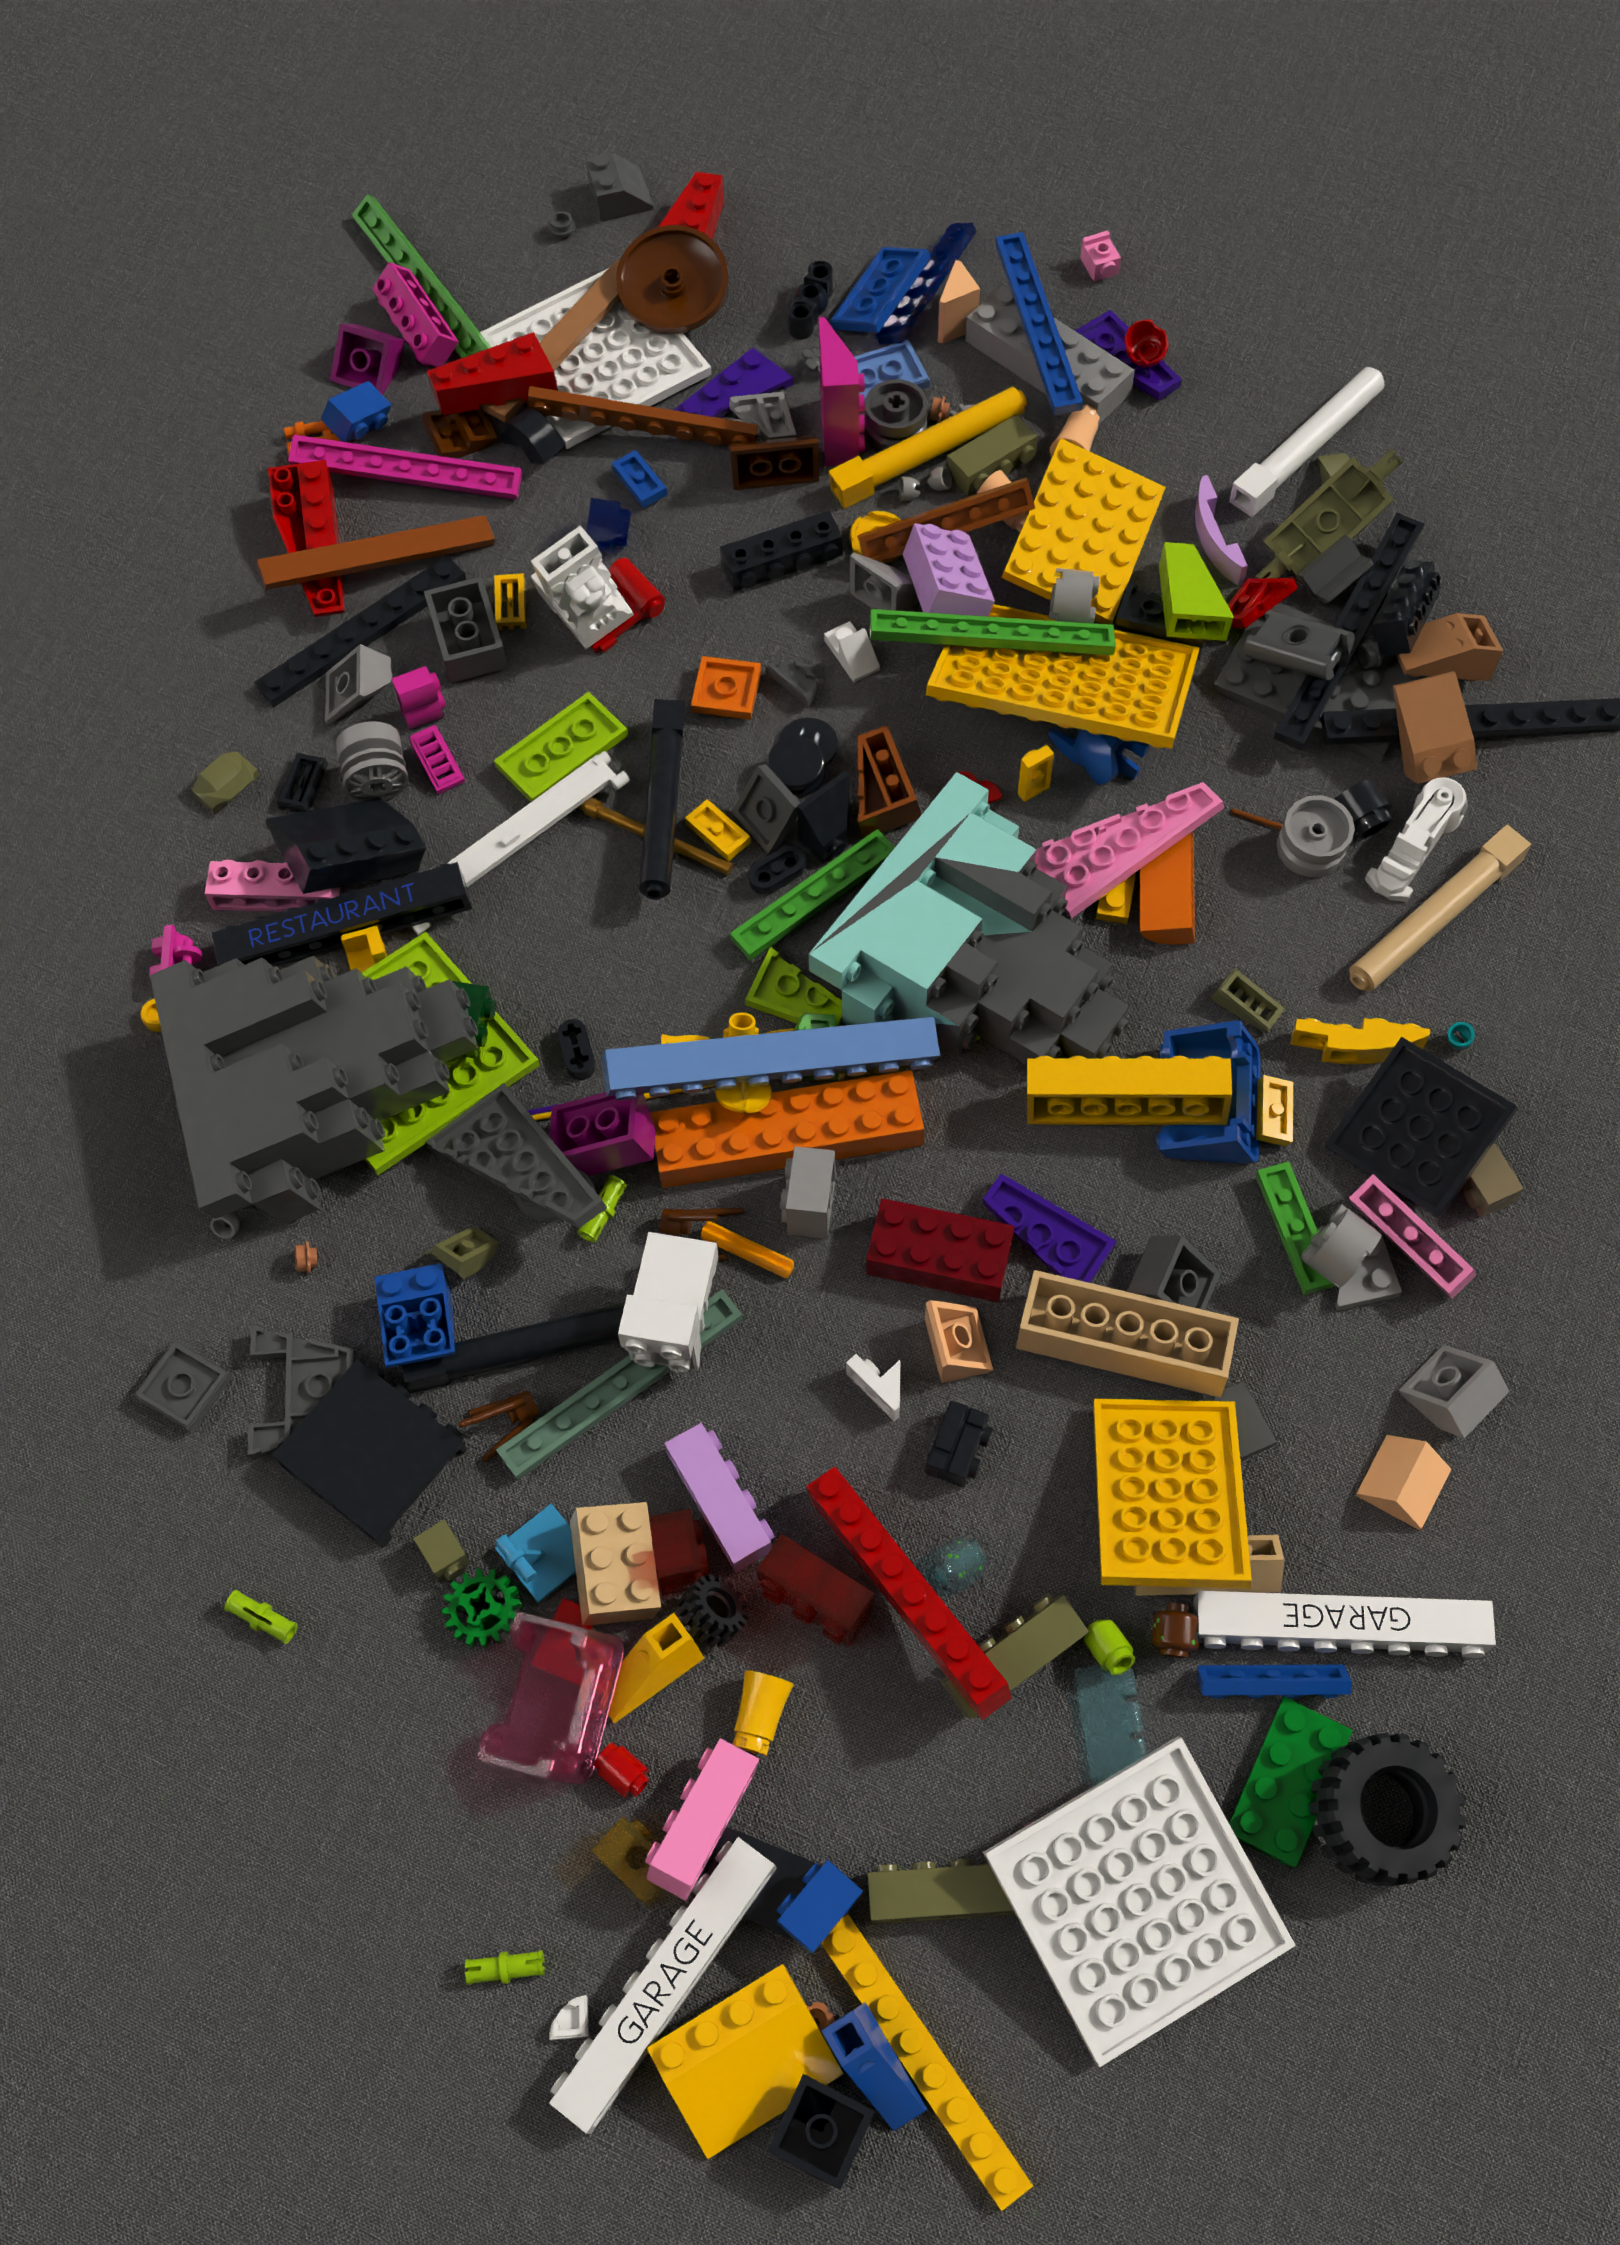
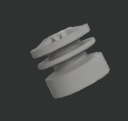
M379 721L362 722L343 730L337 737L335 747L338 762L341 766L342 783L349 797L361 802L379 798L388 800L399 795L407 787L409 777L403 758L400 735L396 728Z

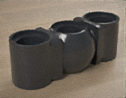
M819 260L810 264L808 274L804 277V283L796 289L793 303L789 306V333L795 339L803 340L811 337L814 326L818 322V316L822 315L827 309L829 297L833 293V268L826 261Z

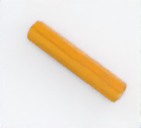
M707 1221L702 1228L701 1238L703 1240L717 1243L718 1247L783 1278H788L794 1269V1261L716 1223Z

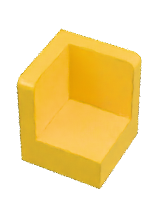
M377 925L340 936L347 954L350 970L357 969L362 973L387 957Z

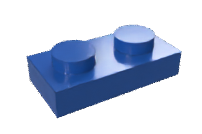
M637 450L612 462L613 472L642 508L667 496L666 486Z

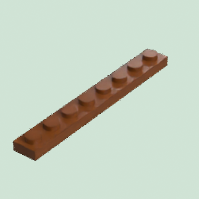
M529 387L528 407L535 409L543 416L561 417L568 421L591 422L597 426H615L626 431H644L656 436H674L681 440L704 441L710 445L722 444L729 446V444L757 441L758 424Z

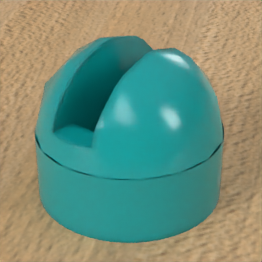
M1456 1022L1450 1026L1447 1039L1453 1048L1464 1050L1473 1044L1475 1032L1470 1024ZM1458 1031L1465 1043H1461L1454 1033Z

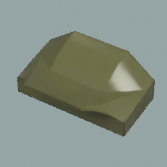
M237 751L220 755L199 774L191 791L197 800L215 814L260 774L258 769Z
M472 1226L436 1244L434 1248L423 1254L436 1258L450 1267L462 1279H466L482 1270L496 1254L500 1242Z

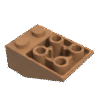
M1455 613L1425 623L1411 653L1396 654V657L1404 674L1413 677L1435 676L1454 671L1457 679H1464L1470 682L1477 680L1490 681L1503 653V649L1485 616Z

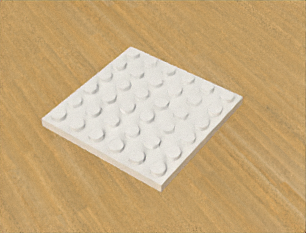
M607 269L480 332L491 347L533 332L540 342ZM620 300L554 371L558 391L645 406H652L712 375L711 366L683 333L663 334L642 327L627 314ZM544 416L553 426L566 449L611 427L609 425L597 426L591 422L579 420L568 421L555 416Z
M1177 1736L983 1852L1094 2062L1099 2067L1296 1946L1182 1737Z

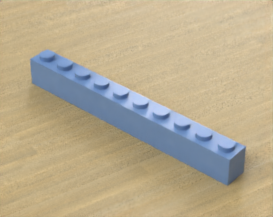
M934 1017L607 1049L604 1051L601 1059L606 1096H616V1100H630L636 1098L637 1093L649 1092L650 1097H660L670 1094V1090L683 1089V1093H696L703 1091L704 1086L716 1085L717 1090L735 1088L736 1083L749 1082V1086H762L769 1084L771 1079L782 1078V1083H793L801 1081L802 1076L814 1075L816 1080L834 1077V1073L847 1072V1076H859L866 1074L867 1069L879 1068L880 1073L894 1072L899 1070V1066L911 1065V1069L914 1070L930 1067L931 1063L940 1056L935 1019Z

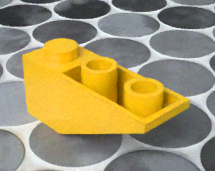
M673 1613L640 1638L595 1696L615 1724L705 1658L675 1613Z

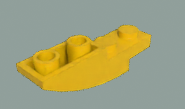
M1297 1018L1292 1031L1290 1045L1323 1050L1321 1062L1372 1064L1384 1062L1401 1037L1423 1049L1429 1038L1430 1029L1421 1028L1412 1023H1391L1382 1018H1364L1360 1029L1353 1028L1348 1024L1333 1025L1322 1023L1314 1018Z

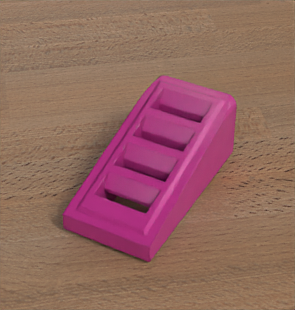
M436 725L430 726L409 737L412 751L437 794L465 782V778ZM439 750L441 751V752H439V753H437V754H435V755H432V756L426 758V756H428V755H430V754H432V753H434V752H437V751H439ZM444 761L447 762V763H444V764H442V765H440V766H438V767H436V768H434V769L431 768V767L436 766V765H438V764H440V763H442V762H444ZM452 770V774L439 780L437 779L438 776Z

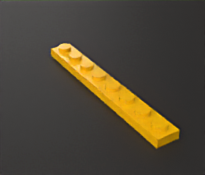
M849 1914L845 1915L821 1945L860 2003L866 2002L897 2058L999 2210L1003 2211L1031 2189L1033 2184Z

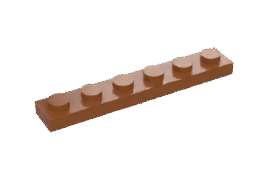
M1026 478L868 531L857 535L863 556L881 562L903 553L914 523L921 525L933 524L944 530L968 532L1035 509L1029 482Z

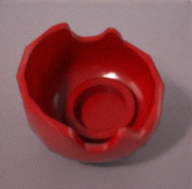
M1149 319L1136 321L1127 329L1124 337L1125 352L1132 363L1143 368L1158 365L1166 357L1169 349L1165 330L1157 327Z

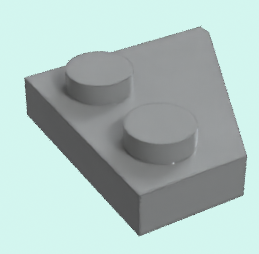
M783 392L730 397V409L743 422L758 424L757 436L762 441L796 437L795 428Z
M1382 1236L1372 1253H1367L1362 1260L1363 1264L1346 1284L1342 1287L1339 1286L1338 1297L1335 1302L1336 1311L1398 1298L1402 1294Z

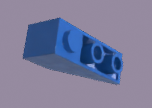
M866 2002L822 2030L842 2068L893 2131L927 2110Z

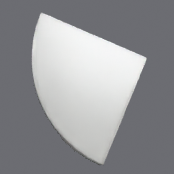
M587 1995L572 1999L559 2011L552 2022L549 2040L589 2037Z

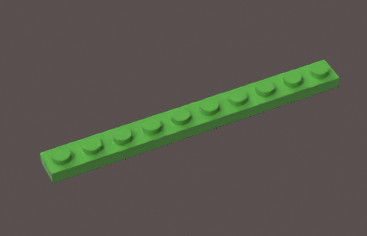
M367 194L352 213V217L388 263L391 262L411 270L458 339L459 343L455 350L460 357L464 358L491 348L378 201Z

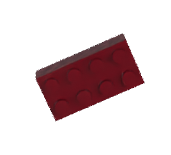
M881 1198L866 1259V1275L999 1303L1015 1226Z

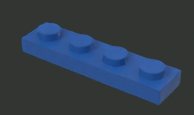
M1344 1664L1197 1665V1681L1202 1695H1208L1216 1699L1226 1698L1229 1695H1245L1249 1698L1257 1699L1263 1698L1265 1695H1282L1287 1698H1299L1302 1695H1320L1325 1698H1335L1340 1694H1351V1679Z

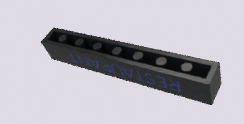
M458 862L452 864H441L434 869L420 873H410L406 877L393 881H382L375 886L365 889L351 890L344 895L334 898L320 899L313 904L303 907L289 908L282 913L268 917H258L251 922L237 926H226L222 930L211 934L218 966L236 958L244 965L264 958L274 967L343 947L340 936L377 925L380 934L384 935L471 910L472 905L465 878Z

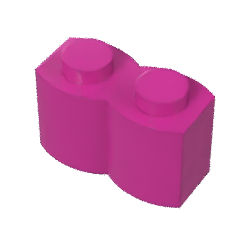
M427 666L391 678L402 715L409 730L443 718L442 709L446 708V703L440 691L442 690L435 672L429 673Z

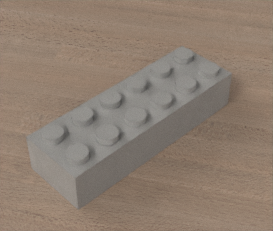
M1002 285L967 316L965 341L1046 394L1011 289ZM1054 318L1083 400V405L1088 404L1097 410V414L1100 417L1098 424H1100L1131 395L1135 370Z

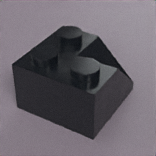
M803 2074L768 2152L841 2191L875 2111Z

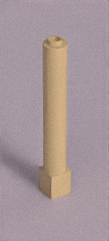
M1508 824L1504 826L1481 847L1477 856L1350 967V980L1352 984L1359 990L1373 991L1495 881L1500 882L1524 861L1531 843Z

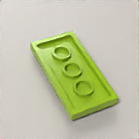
M588 691L494 760L495 767L532 802L594 756L601 754L603 751L607 752L628 736V729Z

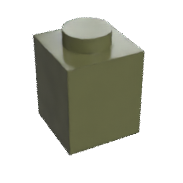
M445 1519L413 1538L439 1582L445 1579L447 1581L456 1579L465 1572V1567L471 1564Z

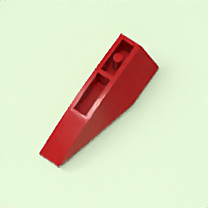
M326 460L268 468L273 518L287 552L293 553L339 544L333 480ZM343 575L301 583L315 617L345 613Z

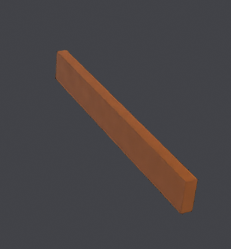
M486 515L257 559V568L265 590L491 546L494 545L495 538Z

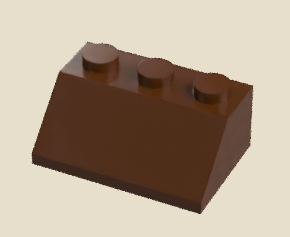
M815 435L729 444L734 490L819 482L818 438Z

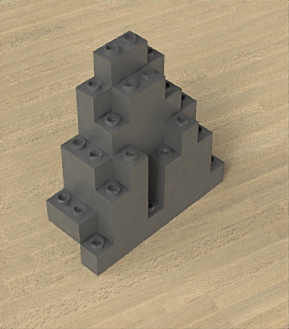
M311 956L281 970L276 966L273 967L264 958L246 965L236 958L205 972L196 969L184 960L150 975L198 1207L215 1219L236 1210H243L255 1205L281 1223L287 1224L320 1210L317 1198L320 1196V1190L315 1179L385 1151L382 1138L385 1137V1131L380 1121L450 1092L447 1084L450 1074L445 1062L478 1049L475 1036L478 1035V1029L475 1021L468 1013L467 1007H470L471 1004L466 991L463 988L459 989L450 979L427 988L423 978L420 975L416 976L407 967L372 980L370 977L366 978L357 969L336 976L329 965L322 964L315 956Z

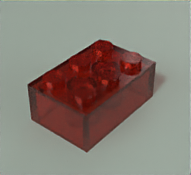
M783 1534L780 1535L757 1569L759 1585L763 1590L761 1594L767 1600L777 1606L781 1602L793 1609L791 1614L796 1619L806 1625H810L811 1622L824 1629L822 1631L823 1636L837 1645L844 1642L851 1646L874 1611V1593Z

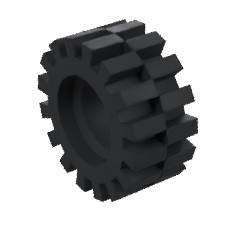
M708 1575L706 1578L704 1576L700 1577L681 1596L682 1598L678 1603L681 1606L678 1609L679 1616H685L681 1620L683 1626L689 1625L691 1627L688 1633L691 1636L695 1633L699 1635L697 1641L703 1644L707 1640L708 1646L714 1647L717 1644L718 1647H721L725 1643L727 1644L746 1625L749 1612L744 1610L747 1607L746 1601L739 1600L742 1596L739 1590L735 1593L731 1590L734 1586L733 1584L728 1582L724 1585V1578L718 1576L714 1579L713 1575Z

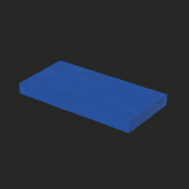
M882 247L829 321L832 328L836 330L879 333L931 258L928 250Z

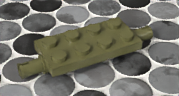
M1390 448L1372 467L1368 466L1366 468L1362 466L1354 457L1347 461L1263 540V544L1274 554V559L1257 573L1255 578H1280L1287 571L1291 572L1304 585L1298 576L1304 568L1343 535L1349 536L1353 540L1394 501V498L1383 487V480L1403 463L1402 458L1399 455L1395 457L1396 452Z

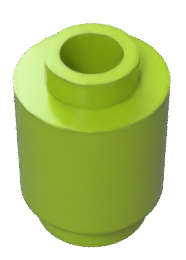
M1097 1620L1088 1626L1089 1633L1084 1636V1643L1104 1671H1109L1111 1675L1116 1676L1132 1667L1135 1662L1133 1647L1114 1621Z

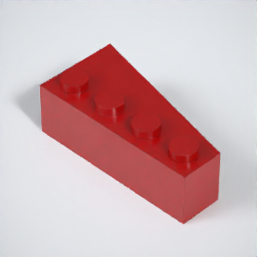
M696 172L659 227L667 225L687 226L697 229L713 239L724 204L723 175Z
M534 332L427 371L433 396L442 415L480 409L482 404L488 403L495 404V406L506 405V400L523 398V402L528 401L530 386L558 391L554 370Z

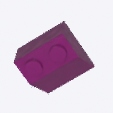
M340 324L330 381L351 388L369 381L383 395L400 368L405 339L358 324Z

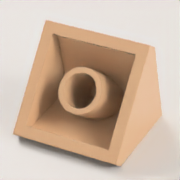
M955 260L939 301L938 343L943 344L965 335L966 318L979 306L980 287L961 261Z
M934 1300L926 1302L925 1323L941 1383L993 1371L977 1307Z
M1386 1435L1355 1496L1421 1530L1451 1468L1427 1441Z

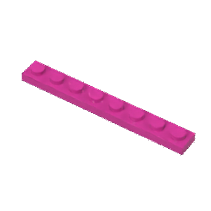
M293 435L288 458L289 465L326 460L329 471L332 473L518 500L523 474L522 469L517 467Z

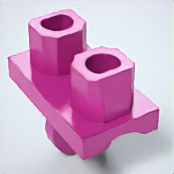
M174 925L164 926L163 936L152 939L151 949L153 954L161 959V963L150 967L149 977L151 974L184 960L191 965L197 963L202 958V951L193 946V939L178 933Z

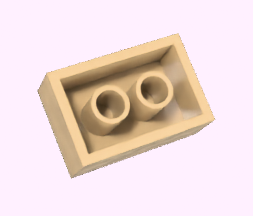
M647 1502L576 1508L570 1519L582 1626L653 1619L661 1608Z

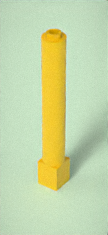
M1010 387L864 460L857 456L828 471L830 488L843 508L846 509L874 495L875 487L986 433L1016 414L1018 416L1024 414L1025 406H1027L1026 397L1021 390Z

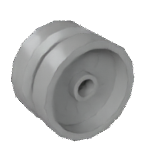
M1318 795L1307 796L1296 801L1288 810L1276 843L1278 856L1287 868L1302 876L1309 878L1323 877L1334 872L1342 863L1346 851L1352 842L1355 831L1353 817L1344 805L1333 798Z

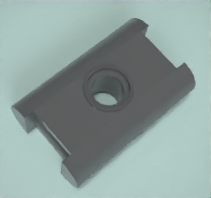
M1268 610L1265 613L1266 622L1255 636L1249 634L1245 643L1244 654L1247 658L1325 680H1331L1334 677L1333 668L1343 654L1350 655L1354 646L1355 636L1351 631Z

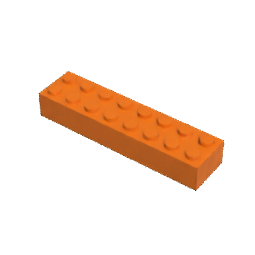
M912 1070L772 1092L767 1106L754 1113L735 1112L723 1107L718 1101L650 1112L656 1131L655 1149L662 1188L784 1169L786 1159L793 1158L794 1146L834 1150L835 1160L924 1146V1125Z

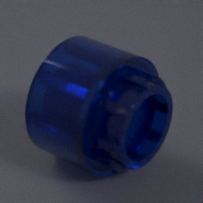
M591 497L586 533L598 546L599 551L614 553V547H626L631 512L628 509L620 508V502Z

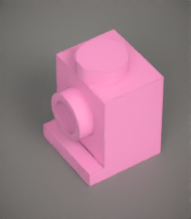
M1108 230L1082 238L1080 259L1093 282L1119 274L1121 257L1110 240Z

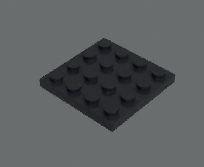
M1401 1037L1328 1139L1325 1147L1367 1175L1372 1176L1374 1174L1386 1187L1440 1220L1518 1108L1517 1105Z

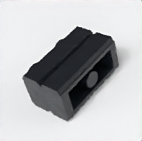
M950 1401L925 1464V1473L960 1487H965L968 1478L975 1479L981 1463V1459L976 1458L980 1446L987 1448L993 1428L988 1426L990 1415L958 1402Z

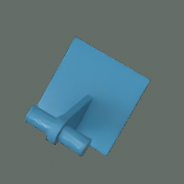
M552 1503L508 1537L505 1534L494 1543L497 1546L495 1550L503 1558L505 1564L515 1573L538 1604L576 1574L570 1525Z

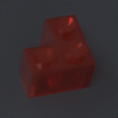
M690 1509L649 1517L652 1546L662 1595L687 1591L700 1577L710 1574L704 1543L697 1545L696 1542L703 1540L700 1520H692Z

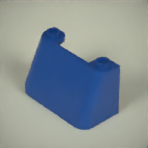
M1240 1020L1164 1031V1044L1160 1045L1161 1059H1170L1174 1056H1184L1188 1059H1204L1208 1056H1218L1222 1059H1231L1232 1099L1227 1125L1162 1126L1161 1132L1157 1133L1156 1137L1159 1152H1162L1165 1157L1170 1159L1236 1164L1256 1163L1259 1159V1140H1256L1257 1080L1260 1078L1261 1061L1258 1045Z

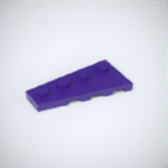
M1112 310L1105 312L1075 330L1135 370L1133 385L1155 399L1160 400L1181 387L1182 379L1163 360L1158 365L1150 368H1143L1131 362L1125 352L1124 337L1129 327Z
M751 348L674 410L724 419V414L732 411L729 407L730 397L772 393V391L780 387L786 389L793 385V377L755 348Z

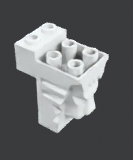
M580 525L531 560L535 569V573L531 575V578L541 597L553 612L558 614L582 646L587 649L634 614L617 590V585L610 578L611 574L603 565L602 555L598 546Z
M648 1232L634 1295L627 1294L618 1330L620 1345L629 1352L630 1360H634L638 1365L653 1367L655 1364L668 1366L671 1370L686 1373L689 1370H699L701 1353L700 1332L704 1331L705 1328L703 1313L708 1310V1296L718 1262L717 1243Z

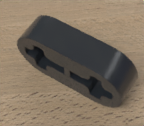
M570 1019L564 1021L559 1026L558 1038L569 1076L576 1080L590 1078L595 1071V1060L587 1029L579 1020ZM575 1031L577 1034L578 1044L576 1045L571 1043L569 1032ZM581 1054L584 1068L578 1069L575 1055Z

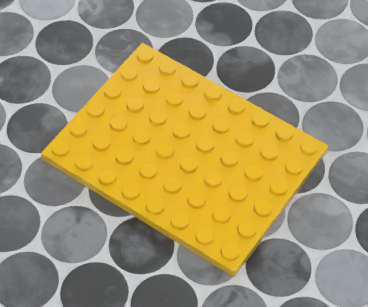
M993 604L988 616L1055 621V619H1049L1048 615ZM1115 629L1116 648L1114 655L944 645L927 683L925 696L934 697L943 702L953 701L962 703L970 708L981 707L990 709L1003 715L1013 714L1022 716L1031 721L1050 722L1063 728L1073 727L1087 730L1095 735H1110L1118 737L1123 741L1147 743L1155 748L1165 747L1172 749L1200 647Z

